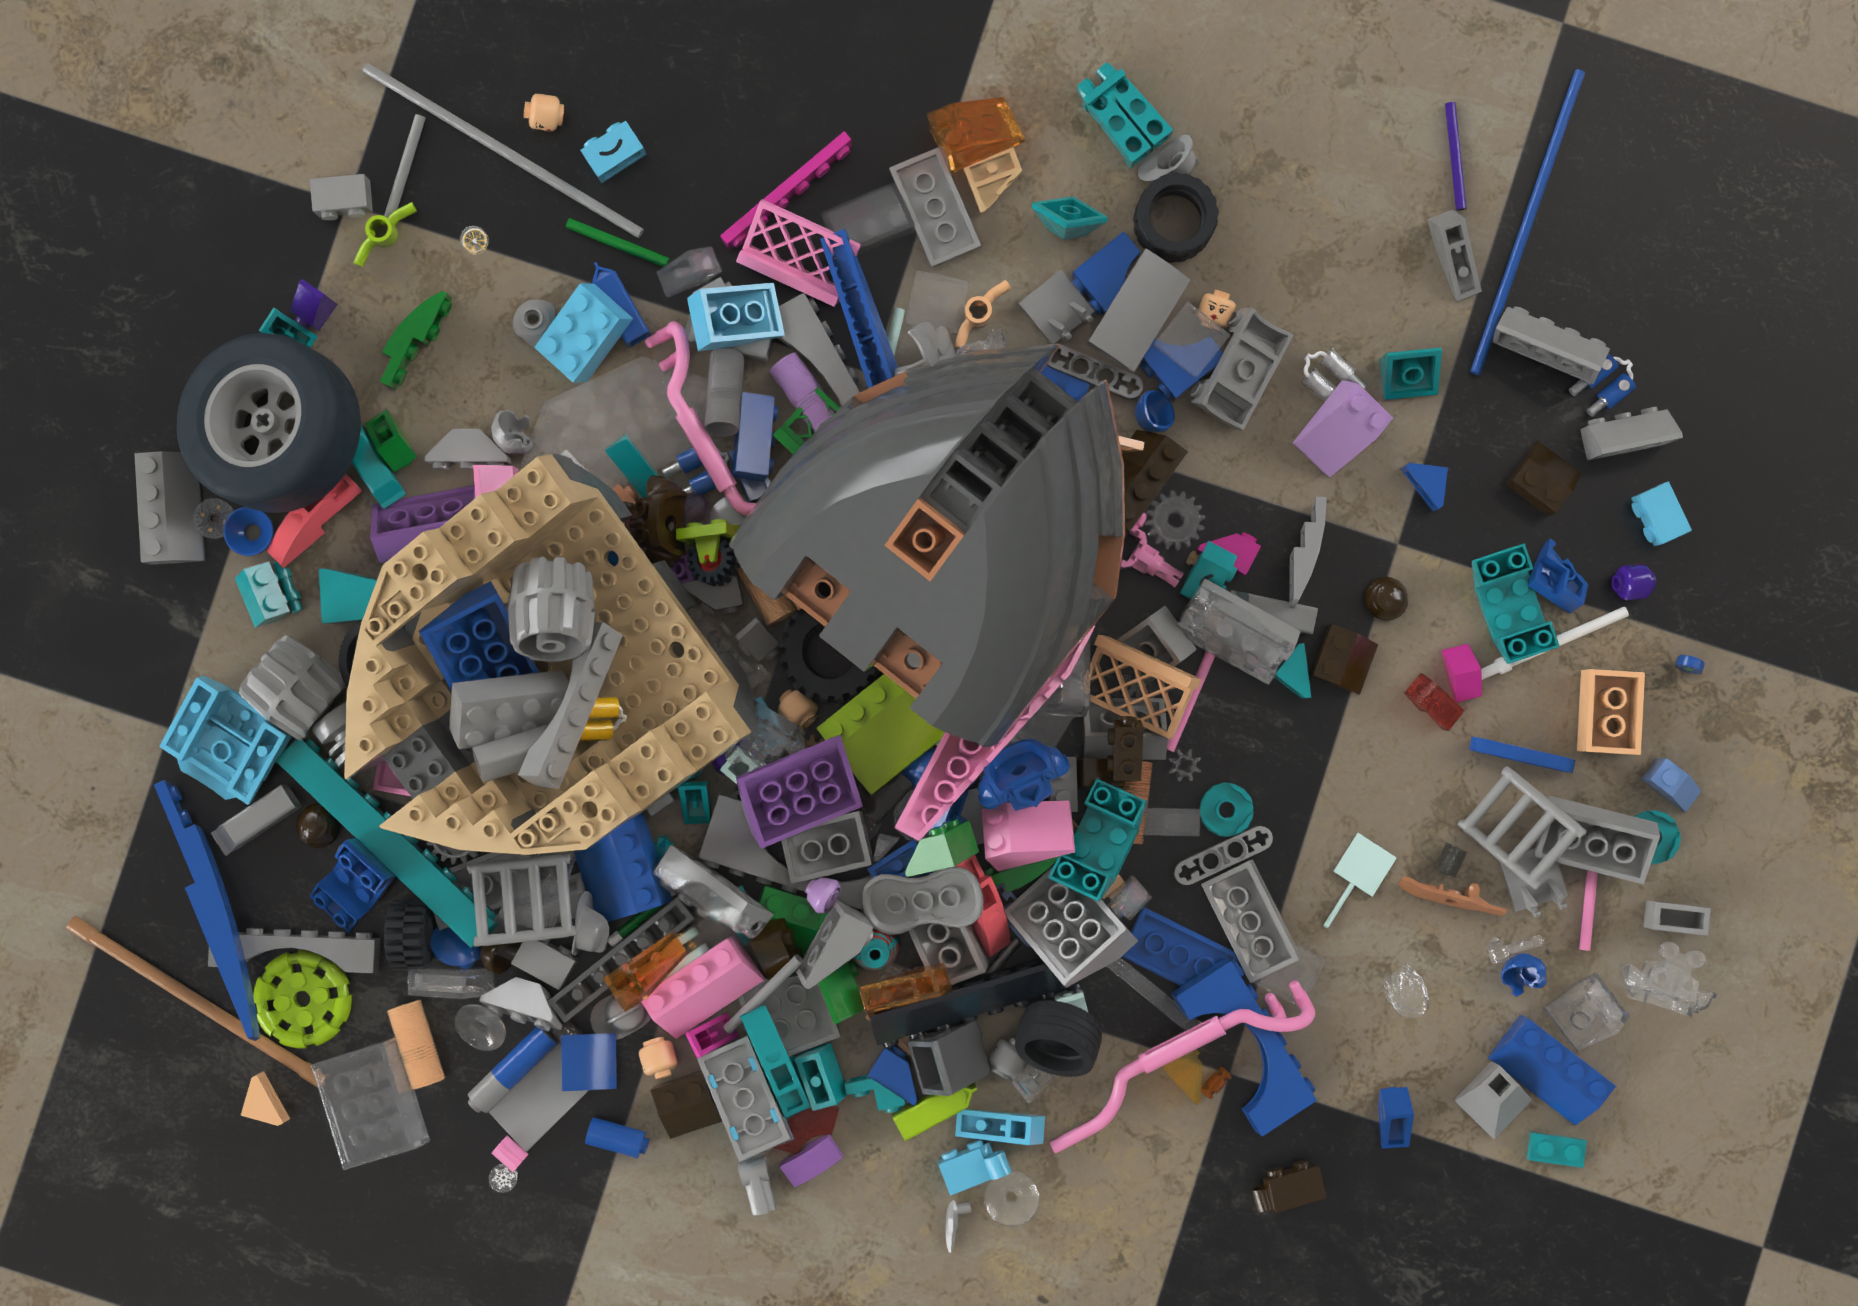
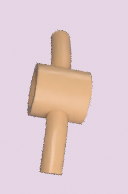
M1007 280L991 288L983 297L976 296L967 302L965 306L966 320L959 328L954 343L955 348L964 350L971 329L973 327L980 328L989 323L992 314V302L1011 289ZM973 306L984 307L987 314H984L981 319L974 318L970 312Z

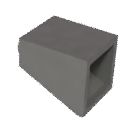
M976 1020L969 1023L958 1021L951 1024L952 1027L949 1029L935 1030L920 1038L907 1041L922 1094L950 1096L991 1073L989 1056L984 1050L981 1041L982 1032Z

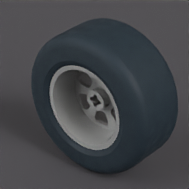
M255 333L240 336L213 350L191 374L181 395L177 412V438L180 451L188 468L199 482L222 498L253 510L270 513L301 509L329 493L349 469L357 451L361 432V415L358 399L350 381L342 370L326 356L293 338L272 333ZM288 392L294 397L295 404L286 411H283L279 407V402L282 395ZM268 393V403L258 407L255 404L257 400ZM250 413L252 415L251 423L248 427H244L247 415ZM295 419L294 428L290 435L287 433V425L290 420ZM255 436L259 439V446L256 453L251 455L245 450L244 442ZM280 439L284 445L270 456L271 443Z

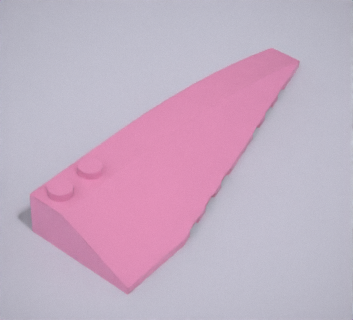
M1095 626L1084 640L1075 647L1046 687L1037 694L1007 735L997 745L982 747L978 743L946 732L944 733L894 827L895 829L918 841L924 837L981 774L984 767L990 764L1071 674Z

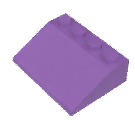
M840 735L736 777L743 810L751 834L761 849L863 807Z

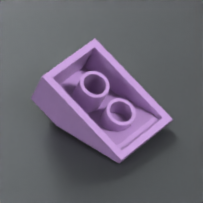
M1342 380L1292 444L1327 477H1331L1374 442L1393 417L1358 383Z

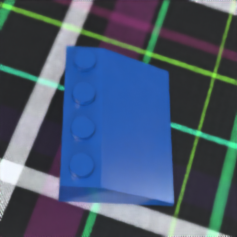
M491 581L464 594L419 630L451 691L452 683L540 673L533 659L520 655L514 650L510 642L508 612Z
M641 812L635 818L623 824L586 850H574L586 891L592 894L593 910L603 915L607 922L673 901L662 866L659 864L660 860L644 812Z

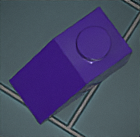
M301 279L298 283L290 311L297 315L295 319L297 323L308 330L313 326L320 331L338 304Z

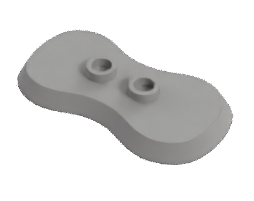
M954 866L937 870L921 878H905L891 874L876 876L869 880L863 888L862 905L865 916L875 930L884 934L897 935L922 924L936 923L950 927H965L973 924L982 914L983 894L981 886L973 873L964 868Z

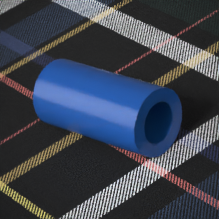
M593 1117L587 1131L585 1144L638 1159L640 1154L645 1155L650 1138L645 1137V1131Z

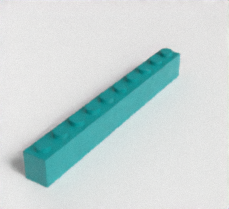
M305 738L302 740L295 739L277 758L276 762L471 948H478L479 946L475 947L473 943L474 937L477 936L474 892L467 886L462 888L456 882L458 877L449 868L445 867L442 869L436 863L438 858L427 848L423 851L416 844L419 841L417 838L380 828V825L390 818L392 814L388 811L383 813L377 807L380 804L379 801L370 793L366 795L358 789L360 783L355 778L345 779L344 774L339 771L340 768L335 763L336 760L331 756L326 758L319 751L322 747L312 738L308 740ZM486 905L488 934H491L500 923L494 919L497 914Z

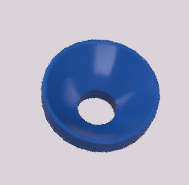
M241 507L233 511L226 519L223 535L232 551L244 556H254L261 554L269 548L275 535V528L271 518L265 512ZM251 525H257L261 531L260 537L254 541H250L246 536V530Z

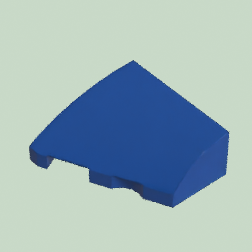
M1550 538L1545 542L1536 559L1528 586L1570 614L1584 605L1588 584L1575 571L1573 564L1568 558L1562 561L1553 550V547L1556 545L1555 541Z

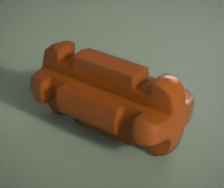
M1220 1067V1071L1218 1073L1215 1072L1205 1082L1206 1086H1202L1200 1089L1209 1099H1212V1095L1214 1093L1217 1094L1227 1084L1225 1081L1227 1079L1230 1080L1232 1077L1223 1067Z

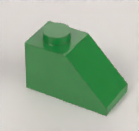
M387 409L365 423L377 452L394 472L408 466L417 458L411 443Z

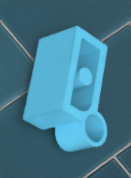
M977 1139L968 1143L967 1149L957 1152V1149H952L941 1155L942 1159L938 1160V1165L950 1196L991 1179H999L1010 1174L1012 1170L1004 1150L993 1152L989 1140L983 1142V1140Z

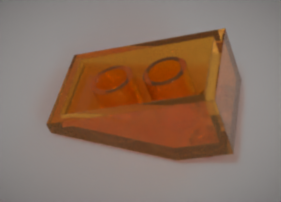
M1004 97L951 103L926 114L930 132L940 148L950 173L1025 142Z

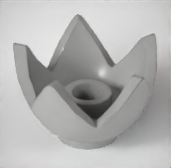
M528 300L523 302L516 309L513 317L514 333L522 337L529 345L535 347L556 318L554 305L545 300ZM534 315L538 316V322L536 324H530V317Z

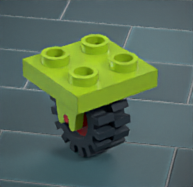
M715 519L708 525L688 523L686 528L676 529V540L696 547L695 549L690 547L688 552L693 553L692 557L687 556V561L692 563L688 566V569L693 572L691 575L694 578L711 586H723V582L729 583L732 581L729 577L730 575L736 577L738 573L734 569L735 567L740 569V564L736 562L737 558L734 550L729 546V542L740 527L739 525L729 524L728 520Z

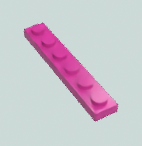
M845 131L842 132L763 200L783 209L786 208L789 204L788 200L793 195H801L809 188V182L816 176L818 178L824 176L831 167L829 165L836 159L841 161L851 152V138ZM759 203L720 235L722 242L728 249H731L733 246L737 248L745 242ZM764 209L762 214L765 224L769 221L767 217L772 214V212Z

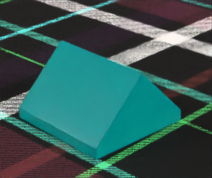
M1441 347L1390 352L1383 355L1379 362L1384 400L1438 395L1442 358Z

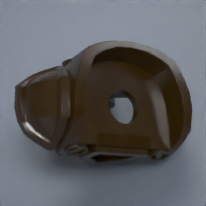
M654 475L650 476L646 483V494L648 497L640 498L635 505L632 502H623L632 514L625 521V527L639 547L646 548L645 555L652 564L665 560L671 568L681 559V556L686 555L685 543L676 540V529L685 527L687 493L682 491V488L678 487L676 482L663 476ZM674 520V527L670 530L668 526Z

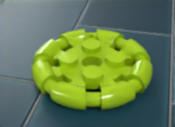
M299 949L297 953L292 954L289 952L283 953L268 963L263 976L258 977L253 992L254 1003H256L258 1012L257 1020L264 1032L269 1037L273 1035L279 1039V1043L299 1049L307 1048V1045L312 1044L319 1046L335 1037L340 1032L339 1027L343 1021H347L352 1005V994L349 995L347 985L350 983L343 969L324 956L304 949ZM300 963L302 971L294 973L293 964ZM319 967L326 971L324 977L315 973ZM275 976L282 979L278 986L272 983ZM337 987L338 997L331 998L329 988ZM300 991H305L310 996V1002L307 1006H301L297 1002V994ZM274 999L273 1006L276 1010L269 1011L267 1001ZM328 1011L334 1015L331 1021L324 1018ZM283 1020L291 1024L287 1031L280 1027ZM313 1025L314 1032L306 1034L305 1027Z

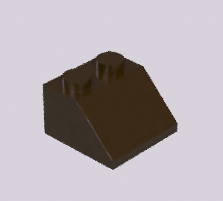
M1536 441L1505 485L1547 516L1556 514L1571 495L1581 472L1541 442Z
M1334 624L1327 625L1308 676L1360 695L1378 644Z
M702 1070L655 1085L650 1090L658 1116L670 1139L722 1122Z

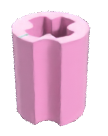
M508 1135L491 1153L512 1172L529 1155Z

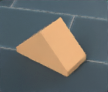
M263 1071L251 1078L241 1116L279 1126L288 1121L290 1117Z

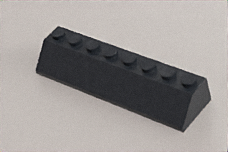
M1039 957L970 978L937 991L934 989L868 1009L867 1014L877 1046L882 1044L885 1048L898 1044V1039L907 1036H909V1039L920 1038L925 1035V1031L933 1028L936 1031L949 1029L952 1027L951 1023L959 1020L962 1023L975 1021L978 1019L977 1015L988 1012V1015L1001 1013L1004 1011L1003 1007L1014 1004V1007H1021L1030 1003L1031 998L1038 996L1041 999L1051 998L1056 995V991L1064 988L1067 991L1080 989L1083 987L1082 983L1088 981V977L1066 988Z

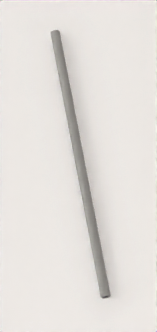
M367 63L364 66L363 73L633 236L640 238L644 229L373 65Z

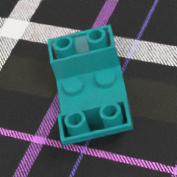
M1525 543L1472 560L1474 590L1491 640L1506 664L1560 647L1552 622H1545L1535 590L1528 586L1530 578L1528 571L1532 570L1533 566Z
M1096 778L1085 801L1088 808L1074 835L1075 852L1058 856L1048 878L1099 902L1115 882L1136 839L1147 801Z

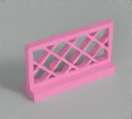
M762 199L759 202L743 249L739 252L736 262L835 307L840 301L835 284L829 281L825 271L830 270L829 265L823 267L818 257V253L824 251L823 247L815 250L810 235L816 233L823 235L832 254H834V247L841 244L844 245L842 238L833 234L835 232ZM764 209L774 213L778 223L766 227L762 219ZM790 222L798 224L802 234L790 238L785 224ZM780 226L785 241L774 245L768 231ZM763 233L769 246L762 250L751 245L754 236ZM805 238L810 252L798 256L793 242ZM828 238L836 241V243L831 244ZM850 239L851 248L855 256H857L861 244ZM788 245L793 258L787 261L781 259L776 248ZM812 256L818 270L812 272L805 270L801 260Z

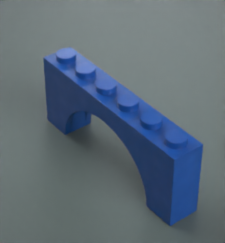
M1124 231L1074 270L1072 274L1074 279L1072 284L1080 294L1085 293L1091 300L1089 305L1097 315H1105L1125 283L1129 267L1141 253ZM1210 336L1199 343L1187 346L1169 345L1154 339L1141 360L1140 368L1148 378L1153 377L1159 384L1157 386L1158 391L1166 399L1170 397L1174 402L1196 382L1215 369L1223 352Z
M1226 958L1170 993L1184 1017L1189 1020L1208 1013L1228 1014L1238 1009H1249L1258 1014L1271 1017L1264 1007L1260 1009L1256 1002L1259 997L1250 984L1246 986L1241 978L1244 976V972L1236 961L1232 963V961ZM1243 1023L1251 1031L1258 1043L1262 1056L1263 1070L1256 1094L1242 1108V1111L1255 1132L1263 1137L1316 1102L1317 1100L1313 1095V1092L1316 1090L1307 1077L1303 1078L1298 1069L1301 1068V1065L1293 1054L1289 1055L1284 1048L1287 1042L1280 1032L1268 1031Z

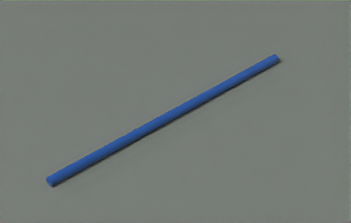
M1576 69L1574 71L1470 370L1472 374L1481 375L1496 327L1504 309L1585 76V72Z

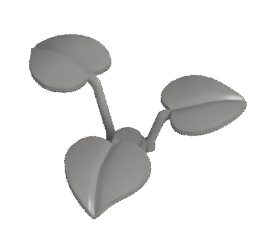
M927 321L912 327L908 334L917 343L923 359L914 364L896 368L894 376L924 365L933 367L941 360L957 356L956 348L947 329L944 326H939L935 330L933 325Z

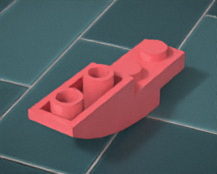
M345 473L340 482L324 497L306 507L290 511L277 529L267 552L282 568H285L325 534L321 526L360 494L362 490Z
M973 855L955 867L969 870L974 874L981 886L983 911L979 919L971 925L987 957H992L1010 943L1009 925L1002 901L991 876L984 874L976 856Z

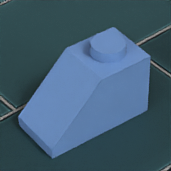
M1656 758L1641 778L1644 783L1685 813L1701 793V789L1693 779L1667 758Z

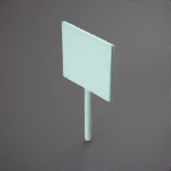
M1357 833L1333 871L1349 881L1350 884L1324 923V927L1328 928L1354 886L1373 897L1395 862L1396 857Z

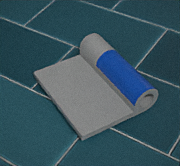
M535 1027L468 1093L470 1098L468 1104L477 1113L480 1111L484 1113L489 1112L518 1145L527 1152L589 1090L562 1091L561 1042L550 1031Z

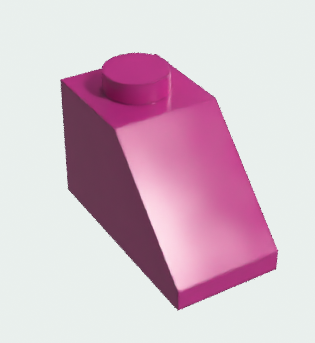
M1244 532L1241 535L1236 533L1210 541L1237 555L1234 567L1237 568L1236 574L1242 577L1247 574L1261 547L1256 544L1257 539ZM1206 543L1200 544L1195 550L1196 553L1201 554Z

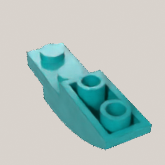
M764 1004L740 1015L784 1117L788 1118L809 1108L810 1104L766 1005Z

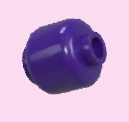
M1624 565L1617 570L1616 575L1613 577L1612 587L1621 599H1645L1654 591L1656 577L1653 571L1646 565Z

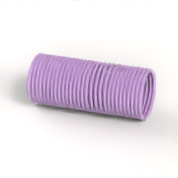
M793 352L770 368L769 373L774 377L778 386L783 390L784 395L788 397L787 399L795 407V410L803 407L802 410L804 412L801 415L809 417L804 418L803 421L808 426V419H810L812 434H814L819 425L832 415L830 414H835L836 411L832 407H829L830 410L827 411L826 402L813 392L817 387L820 390H823V388L813 377L812 372L808 370L809 368H807L798 353Z

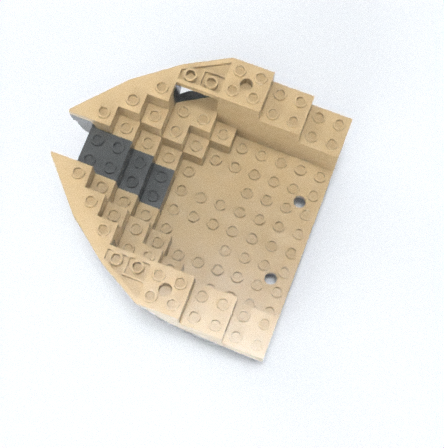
M558 454L536 457L499 489L480 494L440 528L423 531L382 565L361 622L347 689L344 773L345 779H348L385 760L413 799L383 822L380 828L458 850L521 855L586 850L686 782L755 729L758 718L755 715L751 688L743 668L730 650L719 655L713 650L687 613L697 605L665 560L654 564L649 561L624 526L623 522L631 517L632 514L617 493L583 467L575 464L571 458ZM610 551H614L618 555L619 561L616 566L611 565L608 561V553ZM545 557L548 561H553L556 557H565L567 563L574 564L580 562L584 564L585 571H590L593 578L594 622H604L623 635L598 697H617L619 706L623 709V714L627 715L626 722L620 723L618 728L613 731L611 740L579 741L560 789L539 788L518 776L519 772L482 782L475 764L472 748L458 749L449 730L452 691L419 633L420 629L464 594L489 581L494 585L508 612L511 581L515 568L520 563H530L533 558ZM675 642L681 643L684 647V654L681 657L677 656L673 651V644ZM573 659L558 662L533 660L540 673L563 670L570 682ZM618 715L617 718H591V719H611V721H612V723H613V726H614L615 723H616V721L619 720V719H621V717Z

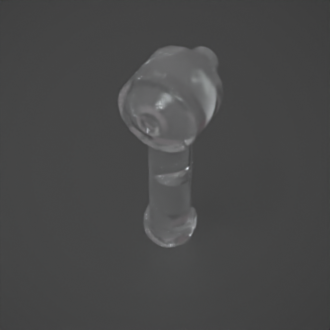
M1536 935L1507 945L1501 942L1498 936L1490 938L1491 944L1487 951L1491 963L1502 964L1510 959L1511 955L1543 946L1544 940L1540 935Z

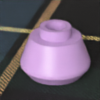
M820 877L817 880L813 879L805 891L808 894L807 901L818 914L827 913L835 899H838L841 887L839 881L824 877Z

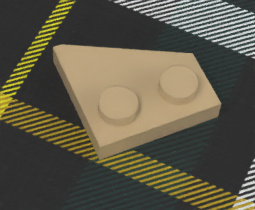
M1013 145L962 164L980 215L985 214L1022 173V168Z

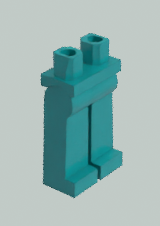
M1106 62L1096 71L1097 76L1103 83L1095 87L1090 79L1086 78L1077 85L1076 90L1083 100L1082 107L1086 112L1089 111L1093 119L1101 126L1124 157V162L1131 169L1147 157L1150 151L1153 152L1171 138L1173 129L1125 77L1126 73L1121 68L1117 71L1110 63Z

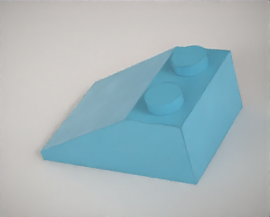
M774 283L699 289L687 298L698 351L729 348L785 336Z

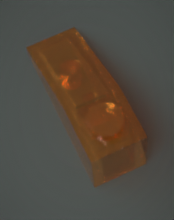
M671 932L605 976L603 980L626 1012L649 997L688 953L674 932Z
M944 962L917 968L858 987L866 1014L940 997L952 989Z

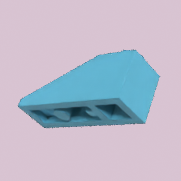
M965 1109L957 1113L955 1136L1022 1145L1043 1144L1045 1116Z

